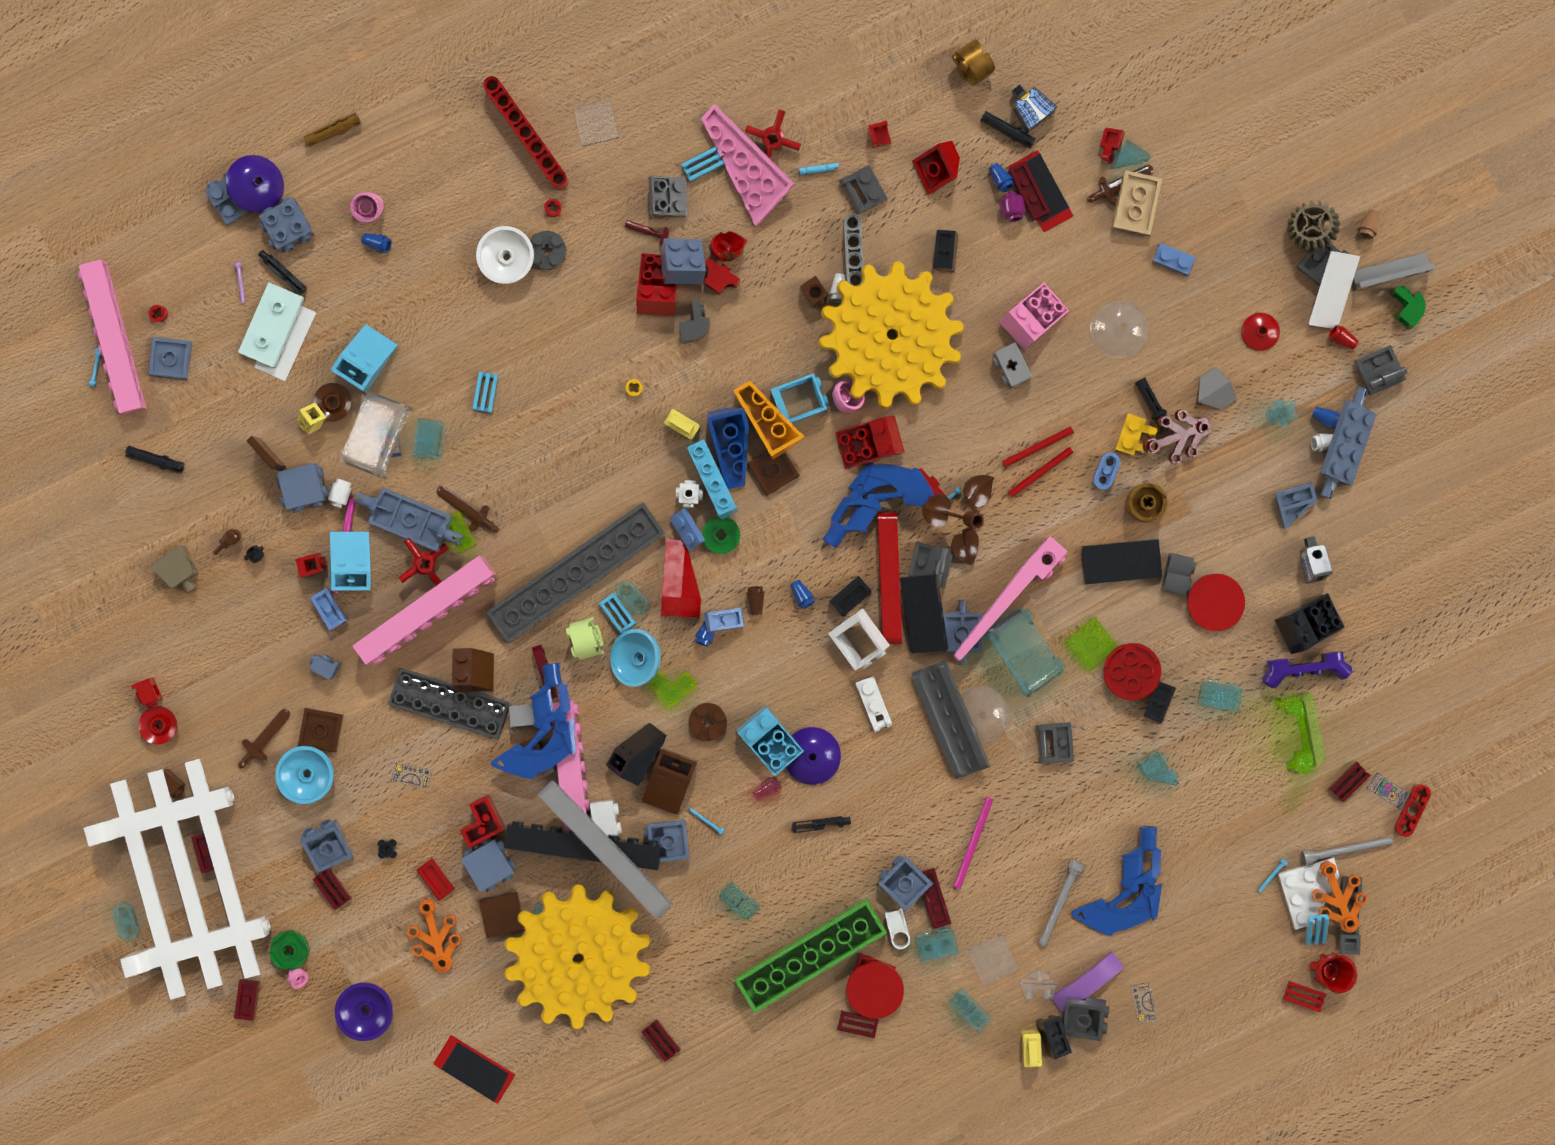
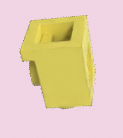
M313 403L300 409V414L297 418L301 429L310 434L321 428L326 416L317 404Z

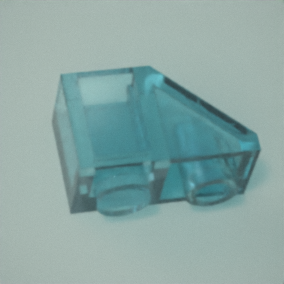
M1154 750L1136 762L1146 779L1174 786L1179 784L1177 781L1179 776L1173 768L1170 769L1166 764L1168 759L1163 752L1159 753V751Z
M963 988L949 1000L958 1013L978 1033L991 1020L990 1015Z

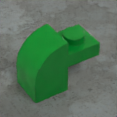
M1398 285L1389 293L1403 305L1394 318L1409 330L1415 327L1423 317L1426 303L1419 291L1411 295L1408 288Z

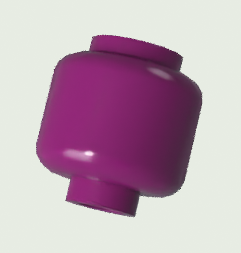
M1015 192L1006 193L999 202L1002 217L1008 220V222L1019 221L1026 213L1023 196L1016 195Z

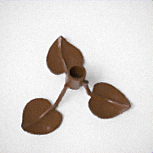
M988 475L974 476L965 483L963 495L968 498L967 503L972 511H968L964 515L949 512L951 501L942 494L932 496L922 507L923 516L930 525L936 527L944 526L948 521V516L962 519L963 523L968 526L962 530V534L954 536L951 550L956 558L969 565H973L979 547V537L975 529L981 528L984 524L983 515L979 514V510H976L975 507L986 505L992 493L994 477Z

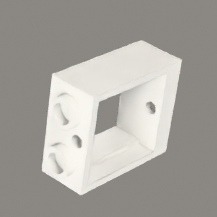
M863 608L828 633L855 671L860 667L863 670L872 664L871 660L873 658L880 659L886 654L885 650L890 646ZM858 621L878 648L863 659L843 633Z

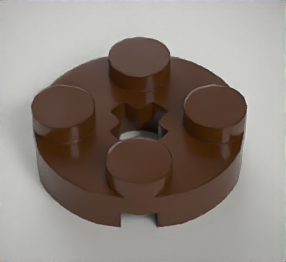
M714 703L698 705L689 716L690 731L696 738L702 741L718 739L724 733L727 726V718L724 711ZM707 716L711 717L713 725L705 727V723L702 720L707 719Z

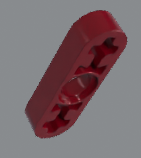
M540 644L532 647L544 686L542 665L548 664L544 648ZM551 687V699L557 698L556 687Z

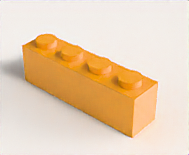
M751 381L733 390L772 460L789 451L805 438Z

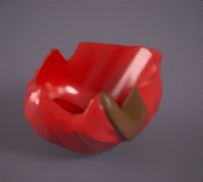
M733 231L719 232L712 238L709 250L718 260L731 262L742 254L747 240Z

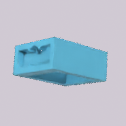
M814 373L770 389L777 409L792 424L827 411L826 406L829 405L826 395L821 394L820 388L822 384L819 376L815 377ZM811 381L820 407L789 418L780 393Z

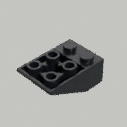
M1328 593L1275 619L1291 654L1305 651L1345 628Z
M648 723L614 749L606 766L619 777L639 786L641 781L644 780L649 766L654 762L658 750L663 746L667 735L653 724Z

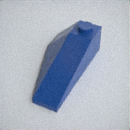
M723 408L710 411L707 415V421L727 489L745 486L749 424L745 409Z

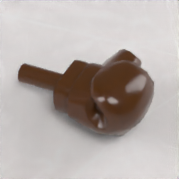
M232 528L227 530L222 539L219 540L220 545L213 553L217 555L223 548L227 549L230 545L239 542L241 532Z

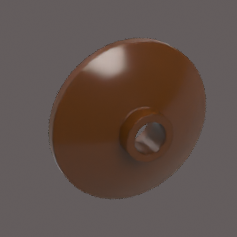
M328 383L316 391L313 403H316L326 416L325 420L339 421L350 412L352 398L344 386L337 383ZM334 399L337 400L336 406L331 405V401Z

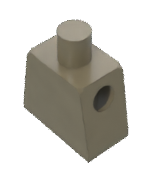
M179 545L150 566L172 589L182 586L188 594L197 588L191 579L198 574V571L186 546Z

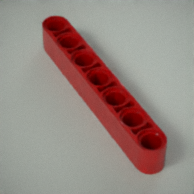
M494 76L487 77L483 82V87L490 99L551 185L556 190H564L568 186L569 181L561 166L499 79ZM490 84H498L495 90L491 91L488 89ZM506 98L509 100L506 106L499 105L502 99ZM514 114L520 115L519 120L516 122L510 121L511 116ZM528 129L531 131L528 137L521 136L524 130ZM536 145L542 146L541 151L538 153L532 152L533 147ZM546 161H552L553 165L551 168L546 169L543 167ZM562 176L564 181L561 184L554 183L556 177Z
M897 512L877 513L882 635L889 645L902 644Z

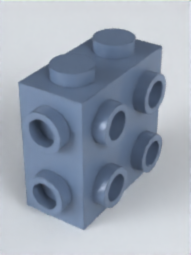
M285 198L280 201V205L274 208H266L263 214L259 215L261 228L265 233L268 232L271 237L268 239L273 249L277 248L281 253L293 250L295 245L300 242L301 244L306 243L312 239L311 236L315 235L302 209L294 198Z
M311 463L277 472L276 484L282 491L283 496L280 499L282 506L286 507V510H292L293 513L304 511V507L311 506V508L323 506L322 502L328 501V488L326 485H323L322 481L324 472L318 464Z
M497 837L493 840L488 838L480 843L481 847L476 850L474 847L464 852L465 856L461 858L480 892L493 890L497 887V882L502 880L504 883L513 878L512 874L516 871L514 860L511 856H507L505 853L507 849H504L503 841H498Z

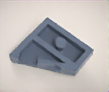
M1312 482L1274 493L1282 526L1285 529L1290 527V524L1297 517L1302 516L1307 508L1317 502Z

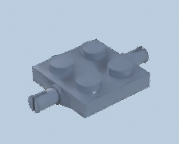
M958 600L957 612L943 613L948 650L943 652H956L982 618V613L966 611V600H963V607L962 600ZM982 637L968 653L982 652ZM966 655L963 657V665H967Z

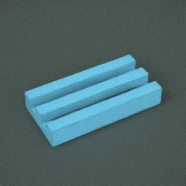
M716 147L681 165L689 181L692 182L723 166L724 162ZM712 154H715V156H713V157H711V158H709V159H707V160H705V161H703V162H701V163H699V164H697V165H695V166H693V167H691V168H689V169L687 168L688 166H690V165H692V164H694V163H696V162H698V161H700V160H702V159H704V158H706V157H708V156H710V155H712ZM718 160V163L691 176V172Z
M479 371L473 410L492 413L499 375ZM483 377H486L481 407H479L478 403L480 398ZM490 378H493L489 406L485 408Z
M615 592L599 603L620 634L636 624V621ZM612 598H614L631 623L628 624L612 603ZM606 602H608L610 607L613 609L615 614L623 623V625L625 626L624 628L620 627V625L617 623V621L612 616L610 611L607 609V607L605 606Z
M1328 914L1308 916L1305 938L1307 946L1311 945V942H1314L1315 945L1319 944V941L1322 944L1326 943L1329 925ZM1314 920H1316L1315 934L1312 936Z

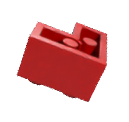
M489 794L469 804L477 822L463 828L460 832L468 848L506 829Z

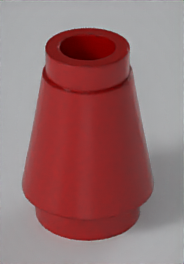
M1335 325L1329 333V338L1332 342L1351 350L1355 349L1359 343V340L1343 325Z

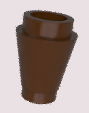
M748 587L746 595L751 615L762 614L765 595L763 587Z

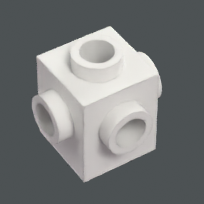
M684 480V483H680V488L676 487L675 499H679V503L683 504V507L694 508V505H699V500H703V489H700V485L696 484V481ZM687 490H691L693 492L691 497H687L685 495V492Z

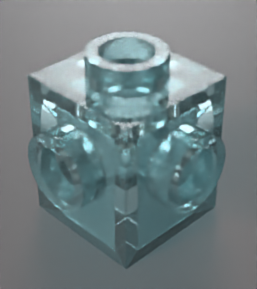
M1284 399L1272 402L1273 405L1267 407L1266 417L1272 426L1277 424L1278 428L1290 425L1289 421L1299 419L1294 400L1284 402Z

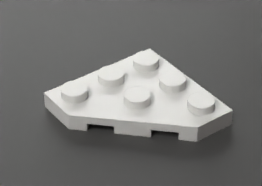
M1334 857L1314 862L1313 865H1303L1277 873L1294 929L1306 927L1308 916L1319 915V908L1326 903L1314 900L1311 893L1314 889L1318 888L1325 894L1330 895L1332 889L1328 878L1320 873L1319 867L1324 861H1330L1336 866ZM1332 867L1326 869V873L1332 871ZM1338 869L1335 874L1337 880L1339 878ZM1320 892L1315 893V898L1321 896Z

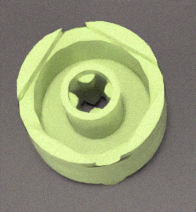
M594 617L570 623V627L566 628L567 637L572 640L573 647H571V652L574 658L578 657L580 660L604 654V650H600V646L604 645L600 628L592 622L595 621Z

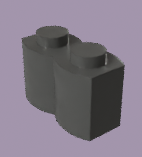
M1169 553L1161 590L1180 595H1186V592H1190L1192 581H1189L1191 573L1194 574L1196 568L1194 558Z

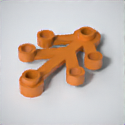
M1324 861L1320 864L1319 871L1328 878L1335 897L1325 894L1318 888L1312 891L1311 896L1316 901H1324L1338 907L1342 915L1331 912L1326 906L1320 907L1318 914L1322 915L1323 910H1328L1329 919L1338 922L1343 931L1348 933L1354 932L1359 927L1357 915L1361 906L1367 902L1368 898L1364 893L1358 892L1354 896L1355 902L1350 912L1347 904L1354 888L1360 885L1361 880L1355 874L1350 875L1342 894L1335 876L1336 866L1330 861ZM1328 867H1332L1330 873H1326ZM1352 878H1357L1355 884L1351 883ZM1316 892L1321 893L1319 898H1315ZM1363 895V901L1359 902L1358 897ZM1349 920L1353 921L1351 926H1347Z
M425 899L420 903L419 910L426 917L430 935L419 930V927L416 925L410 926L407 934L411 938L417 937L434 947L436 954L426 950L422 944H416L412 952L415 956H423L432 961L434 969L444 973L452 967L451 955L456 946L462 941V937L458 933L452 934L449 938L450 944L445 952L443 951L442 943L451 927L456 924L457 919L454 915L446 916L444 925L438 933L433 915L436 907L435 902L431 899ZM425 904L430 906L429 911L424 910L423 906ZM451 917L454 920L453 924H449L447 918ZM411 928L416 929L417 933L415 935L411 934ZM453 936H457L459 938V942H453ZM421 947L422 952L417 953L415 948ZM444 960L446 965L440 966L439 961Z

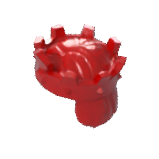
M1333 952L1330 955L1321 954V959L1318 962L1312 961L1309 964L1310 969L1315 971V982H1319L1323 988L1333 993H1345L1350 991L1354 984H1356L1358 977L1356 973L1357 968L1354 962L1347 956H1338V954Z

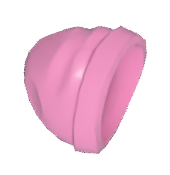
M370 192L356 194L350 203L352 215L363 223L376 221L384 208L382 199L375 193Z
M839 381L834 386L832 393L833 401L841 412H854L864 403L865 396L860 399H854L850 395L853 381Z

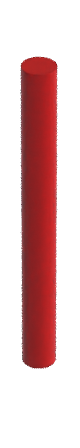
M1070 426L1002 462L1006 468L1073 434L1074 431Z
M1068 447L1008 491V494L1011 498L1016 496L1073 454V450Z

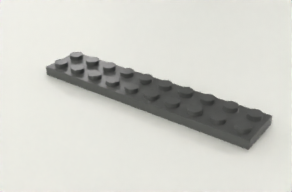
M643 502L486 613L506 642L510 643L665 535V532Z

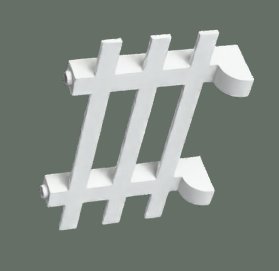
M201 759L185 763L194 796L172 802L163 769L147 773L156 807L135 812L126 779L111 783L110 786L119 817L84 828L88 846L125 836L155 946L130 953L120 959L125 978L161 966L170 1000L186 995L177 962L188 958L199 957L207 989L223 985L214 951L236 946L245 979L260 975L252 940L266 937L270 934L269 931L271 930L268 919H265V915L245 920L215 810L234 805V794L232 790H229V786L209 791ZM199 815L230 924L208 931L178 824L180 820ZM158 826L163 828L193 935L172 942L141 835V831Z

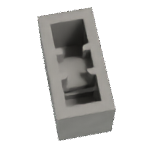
M1016 342L993 354L994 358H992V361L997 369L1000 368L1003 374L1001 379L1005 386L1008 385L1009 388H1012L1033 377ZM1008 362H1010V364H1015V367L1013 368L1014 371H1012L1011 368L1007 369L1006 366L1009 364Z

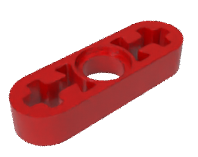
M1417 784L1411 789L1394 826L1397 834L1404 837L1413 834L1431 796V791L1426 785ZM1423 789L1425 795L1419 797L1417 790ZM1413 799H1415V800L1418 799V801H1420V802H1422V803H1421V805H1420L1419 803L1413 802L1412 800H1413ZM1411 805H1415L1418 809L1414 816L1408 813V808ZM1406 816L1407 818L1413 819V821L1407 822V819H1404V817ZM1401 824H1406V826L1409 828L1408 831H1403V829L1400 828Z

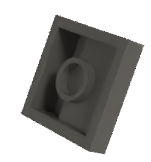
M1087 997L1086 1001L1067 998L1063 1025L1066 1035L1101 1041L1102 1035H1106L1108 1023L1104 1022V1019L1109 1016L1110 1006H1106V1000Z

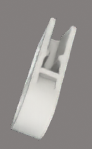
M903 909L884 912L893 946L897 949L906 948L910 943V936ZM898 932H903L908 936L906 944L902 946L896 945L893 941L894 935Z

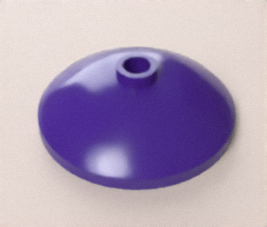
M247 155L237 159L228 169L225 182L226 189L231 200L241 209L252 213H262L266 208L274 207L280 201L284 191V180L278 167L269 159L259 155ZM255 178L260 179L261 184H256Z
M818 727L803 728L792 735L804 752L786 766L790 775L797 781L810 785L820 784L829 780L838 770L841 761L840 747L834 736ZM811 753L816 754L815 760L809 759Z
M368 982L349 986L341 993L335 1005V1019L338 1027L346 1036L358 1041H369L381 1036L388 1029L393 1018V1005L389 995L381 987ZM364 1006H368L370 1011L365 1012Z

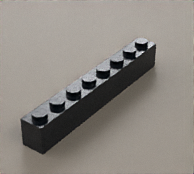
M512 821V824L509 823L507 825L504 849L602 862L571 829L570 832L562 831V827L551 826V829L543 828V825L532 823L531 826H525L524 822ZM608 835L638 868L659 869L662 845H659L658 841L647 840L645 843L639 842V838L628 837L627 840L620 839L619 835Z

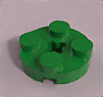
M715 516L710 519L702 530V536L705 539L704 544L710 551L716 554H726L734 550L740 540V530L736 522L729 517L721 520L719 516ZM720 529L727 534L726 537H723L722 541L715 535L719 533Z
M295 930L284 931L278 934L270 945V958L281 969L292 970L300 967L307 960L310 953L307 939ZM286 945H288L289 947L292 946L294 948L293 955L291 953H285V951L287 950L285 947Z

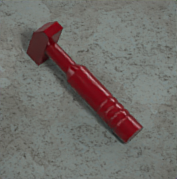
M627 220L625 223L626 228L660 237L659 245L661 246L664 238L668 239V227H665L663 233H660L650 227Z

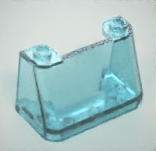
M1021 607L990 627L985 632V636L993 643L992 646L1011 672L1015 682L1020 684L1019 689L1024 697L1028 698L1064 672L1063 668L1065 665L1060 657L1056 659L1032 621L1034 616L1030 610H1025Z

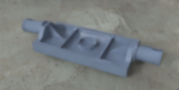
M1363 387L1356 388L1357 390L1352 402H1344L1320 472L1325 475V483L1320 493L1322 497L1332 499L1337 483L1340 482L1352 486L1376 417V413L1364 407L1369 390Z
M383 487L380 494L374 498L358 492L356 495L363 500L355 498L354 503L369 508V511H371L368 523L403 538H410L413 542L439 552L444 540L456 546H460L462 543L456 540L455 537L463 540L464 535L449 530L453 518L449 514Z

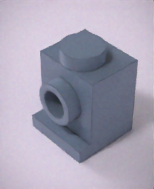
M314 654L309 662L311 665L309 670L332 680L342 662H332L333 658L326 654L322 656Z

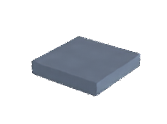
M152 337L148 375L188 380L192 342Z

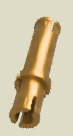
M356 112L345 118H338L336 122L305 135V142L308 147H311L336 134L345 133L346 130L361 124V121Z

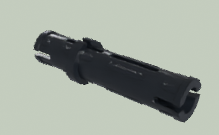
M987 110L980 122L1012 138L1011 141H1017L1031 149L1036 140L1035 137L1021 131L1022 128L1012 126Z
M130 445L126 449L125 457L178 474H181L184 470V462L170 459L169 456L157 455Z

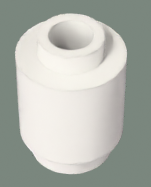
M336 479L335 483L333 482L328 500L331 501L330 505L342 508V504L347 505L352 489L350 488V482Z

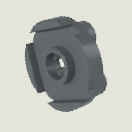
M541 231L532 236L530 241L534 249L533 264L538 268L552 270L565 260L567 250L561 236L552 231ZM546 245H549V248L552 249V252H549L548 255H545L542 251V248H545Z

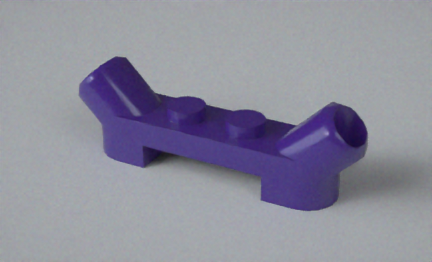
M1343 651L1322 653V661L1289 665L1288 659L1285 658L1268 660V671L1263 676L1262 681L1270 688L1275 689L1287 674H1292V677L1304 676L1303 672H1311V675L1322 674V670L1326 669L1340 680H1345L1352 673V666L1344 661Z

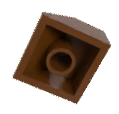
M474 648L453 649L452 687L454 691H494V653Z

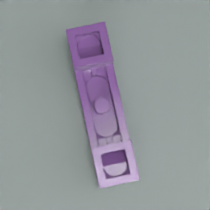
M1111 951L1100 959L1094 967L1068 986H1063L1050 997L1061 1012L1065 1011L1067 998L1084 1000L1112 979L1124 967Z

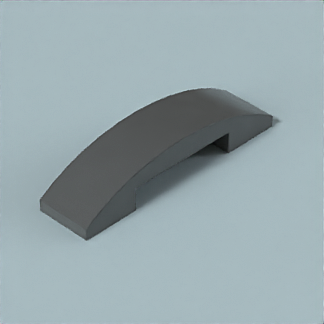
M1342 876L1340 889L1342 894L1348 883L1347 879L1349 876ZM1359 877L1361 883L1354 888L1347 904L1349 912L1355 902V894L1362 892V877ZM1357 878L1351 879L1352 884L1357 882ZM1349 920L1347 922V926H1351L1353 924L1352 920ZM1338 923L1340 954L1360 955L1361 935H1359V927L1356 931L1348 933L1343 931Z

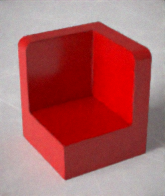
M887 121L868 126L872 149L891 144Z

